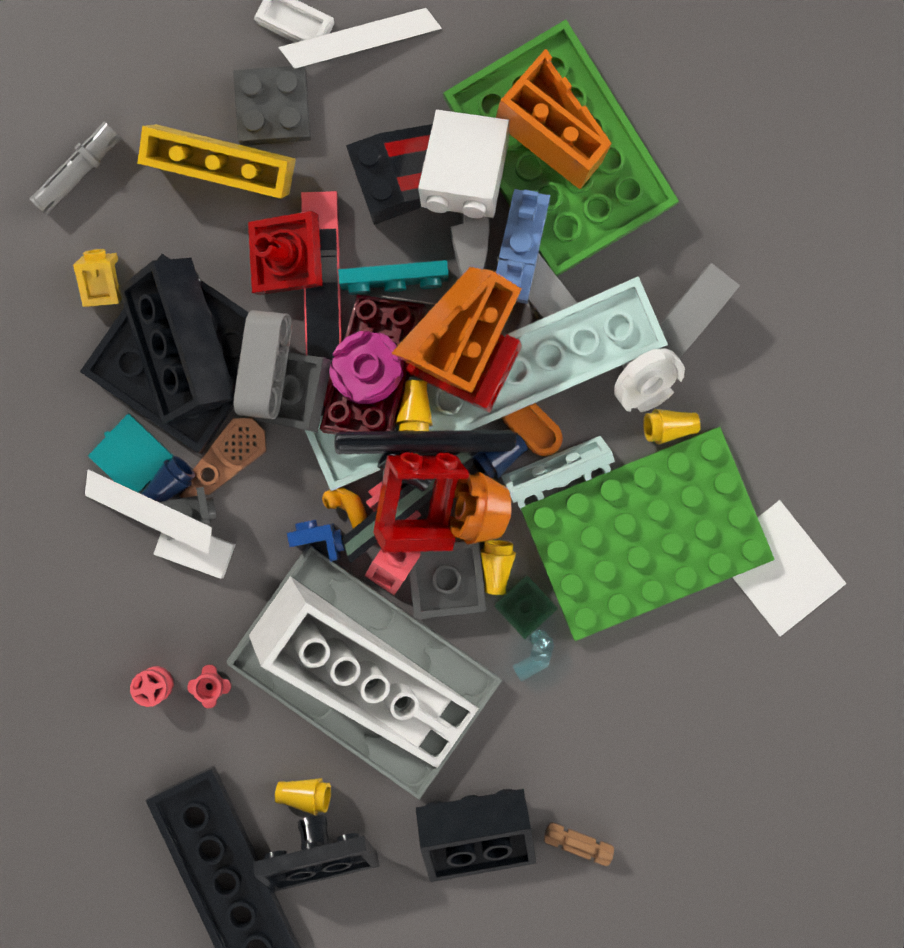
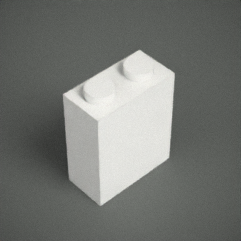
M436 110L418 188L421 207L428 208L436 213L451 211L464 213L471 218H482L483 216L494 218L509 144V120Z

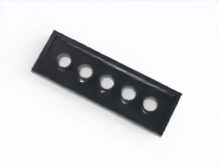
M215 766L151 795L145 800L215 948H249L248 943L254 939L262 940L267 948H301L275 892L255 878L253 862L259 861ZM190 807L200 808L205 815L204 822L201 824L191 823L187 818V809ZM206 840L217 842L220 846V854L216 857L207 856L202 850V843ZM221 873L231 874L236 880V887L230 890L223 889L218 884V875ZM237 906L248 908L252 919L248 922L237 921L233 915V909Z

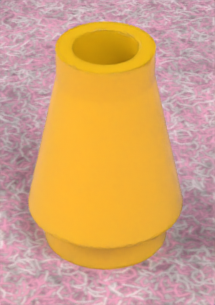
M405 381V391L396 424L399 425V431H429V427L433 426L426 381Z
M654 409L652 413H646L644 416V434L648 442L655 441L659 445L680 437L699 433L700 418L696 412L686 413Z
M504 540L485 541L484 548L480 550L485 582L484 592L492 595L506 594L507 582L516 556V552L513 551V543Z
M322 778L289 782L279 781L276 786V803L285 804L315 816L319 812L326 813L329 808L331 785L330 783L323 782Z

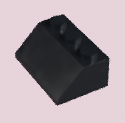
M503 789L495 794L484 796L468 795L461 800L444 803L434 801L426 806L416 807L420 850L430 882L536 864L524 789Z

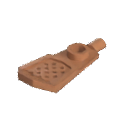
M233 418L193 469L195 477L191 480L192 485L179 496L181 498L197 496L196 488L204 487L205 494H212L267 452L266 431L253 418ZM207 468L213 469L215 473L214 479L210 482L203 478V472Z

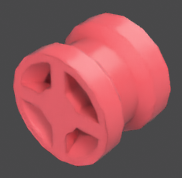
M160 666L149 667L133 678L130 685V693L133 700L144 707H152L159 704L171 694L174 686L173 677L168 670Z

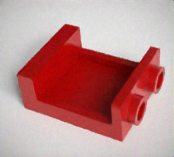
M500 334L472 393L451 386L405 361L408 364L406 371L411 376L426 381L428 384L490 413L522 349V344L517 338L508 334L506 336Z

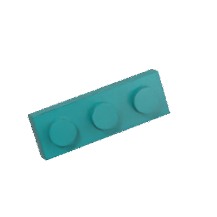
M447 260L338 269L339 284L343 291L349 290L350 295L370 293V288L384 287L386 292H400L406 290V285L420 284L421 289H436L442 287V282H449Z

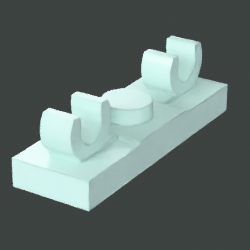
M598 436L504 474L501 477L505 487L510 492L513 503L517 502L521 509L526 506L524 500L529 496L535 495L539 501L544 499L542 491L546 489L551 490L555 487H564L571 481L580 478L581 475L588 481L592 479L591 472L598 468H601L603 473L610 472L611 468L608 464L615 462L608 445L601 436Z

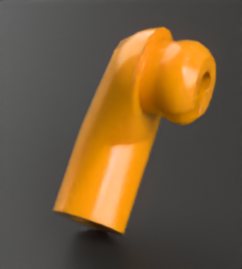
M344 487L333 491L328 490L323 493L322 501L325 507L328 509L339 507L345 510L352 528H355L367 518L361 498L357 494Z

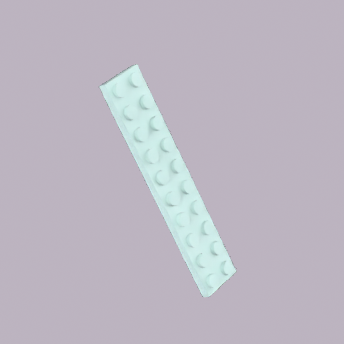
M639 276L509 333L508 335L521 341L522 349L490 413L427 383L433 426L429 427V431L474 430L631 362L644 353L667 346L668 343ZM413 376L409 377V380H420ZM321 416L319 428H320V425H321V421H322L323 416ZM399 425L396 426L395 431H399ZM319 428L318 433L305 430L331 491L381 470L377 467V464L382 454H337L334 447L336 435L323 433Z

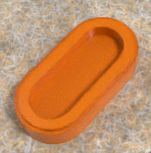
M536 403L502 417L503 423L510 430L518 433L524 440L527 448L538 456L552 455L558 451L562 444L563 436L560 428Z

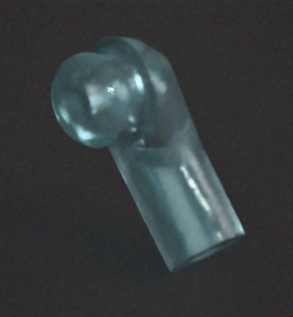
M537 630L531 634L530 642L533 647L530 656L513 665L521 682L549 665L554 642L544 630Z

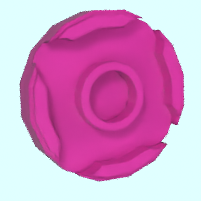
M359 331L347 336L333 353L334 358L329 369L333 385L346 399L358 404H373L387 398L398 387L403 376L404 361L391 354L397 345L387 335L382 333Z

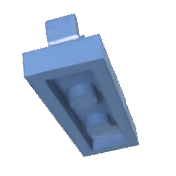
M514 189L496 273L522 288L516 302L528 304L550 195L539 194V192L525 189Z

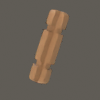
M554 822L549 823L545 830L544 842L556 848H558V845H561L562 850L587 860L593 857L595 863L603 866H609L613 859L614 847L611 844L600 841L598 844L595 838L572 829L564 831V826Z

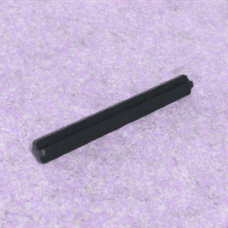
M512 430L338 432L334 438V447L337 454L512 451L516 447V435Z

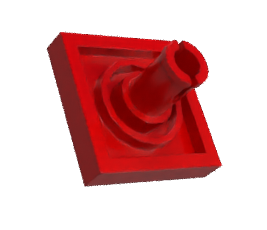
M307 211L248 222L252 293L265 295L323 286L319 215L317 213Z

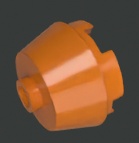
M481 472L469 475V479H458L454 498H457L455 517L450 516L448 523L453 535L464 540L466 544L500 538L508 526L512 512L511 496L508 488Z

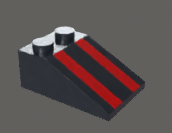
M433 124L383 132L346 145L373 225L423 208L421 207L418 188Z

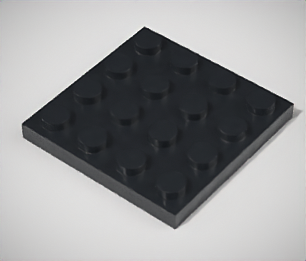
M161 253L157 260H165L170 258ZM200 279V286L206 304L211 311L213 326L218 341L222 345L225 363L229 375L233 379L235 390L245 322L249 312ZM125 307L80 371L86 377L200 454L206 449L234 408L233 399L218 408L162 425Z

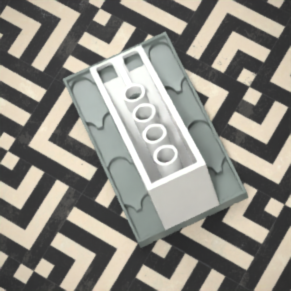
M310 544L306 546L299 559L292 566L278 589H276L238 646L227 659L228 666L419 800L502 682L487 667L457 648L418 619L414 620L412 615L357 578L337 562L330 561L328 556Z

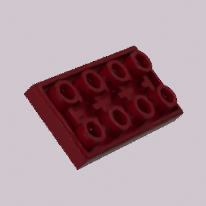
M357 295L345 338L359 331H370L371 333L387 335L398 346L426 316L427 308L424 304ZM404 361L403 376L398 387L387 398L373 404H358L346 399L332 382L319 429L323 433L336 435L338 432L395 431L397 426L396 420L405 391V381L409 380L410 374L406 371L408 364Z

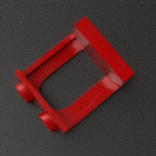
M410 452L402 453L401 455H387L373 531L383 553L453 551L456 538L448 527L457 481L458 479H469L470 475L458 456L449 453H439L436 456H420ZM403 479H435L427 519L395 520Z

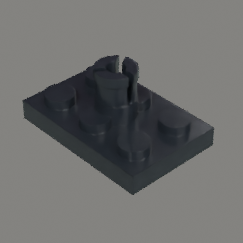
M310 816L298 821L301 851L288 854L284 850L269 852L265 854V859L253 862L255 878L276 892L379 867L378 854L365 836H359L358 833L341 835L337 838V842L330 843L327 833L326 816Z

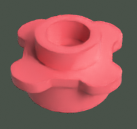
M206 665L202 668V674L199 677L189 681L187 688L189 693L202 702L205 708H213L217 704V699L222 694H227L231 690V682L228 679H223L217 673V668L214 665ZM208 683H211L213 686L211 690L206 688Z

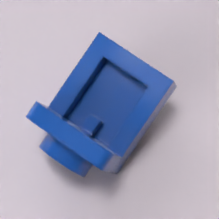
M311 520L295 524L296 531L287 533L289 547L326 540L330 561L340 559V551H345L341 529L335 530L334 523L318 526L317 520Z

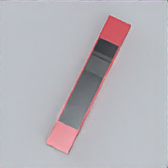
M337 191L301 192L302 212L313 211L319 215L323 285L304 289L306 355L333 360V353L342 342L341 286L338 269H340ZM330 376L323 407H326V403L332 385V379Z

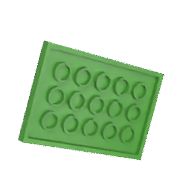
M567 20L555 25L443 92V98L452 112L496 118L500 100L540 54L547 49L552 56L551 62L562 78L566 77L572 85L571 91L582 107L586 106L612 143L602 164L582 188L578 189L509 134V144L499 190L509 206H511L514 189H525L539 192V194L550 195L539 254L557 277L673 208L679 202Z
M716 427L620 466L608 473H603L588 481L544 497V499L529 503L520 509L574 641L775 560L721 427Z

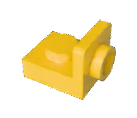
M93 249L83 252L84 256L73 264L83 307L119 304L122 298L118 289L119 284L115 270V264L118 261L117 253L106 254L105 249Z

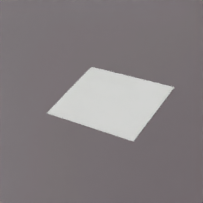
M779 500L758 517L775 560L734 576L733 579L781 637L846 585V582Z

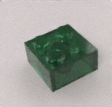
M527 574L521 577L505 594L493 603L494 607L524 639L558 609Z

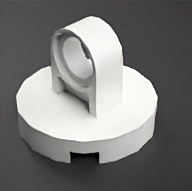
M666 348L651 350L640 355L635 360L622 365L624 370L616 381L614 395L626 411L631 412V408H638L640 412H646L670 398L674 393L670 387L675 383L676 379L682 382L685 367L673 351Z

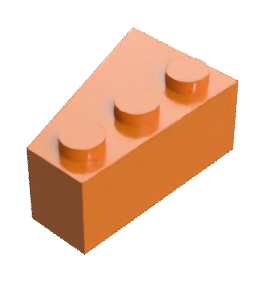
M545 49L500 100L496 118L508 119L509 134L578 189H581L602 164L612 143L586 106L582 107L571 91L572 85L566 77H561L551 62L552 56Z
M469 267L391 354L451 386L472 393L522 288L494 271Z

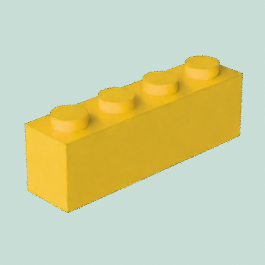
M154 124L142 126L137 164L281 199L290 194L296 159Z

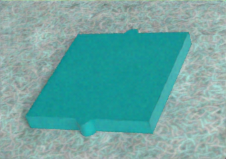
M130 413L112 431H106L104 433L105 438L88 455L114 482L137 493H141L152 481L166 459L171 460L174 457Z

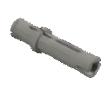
M103 121L83 144L79 142L74 147L76 151L52 174L39 190L29 197L30 201L48 215L59 201L93 167L97 169L102 164L100 160L122 138Z

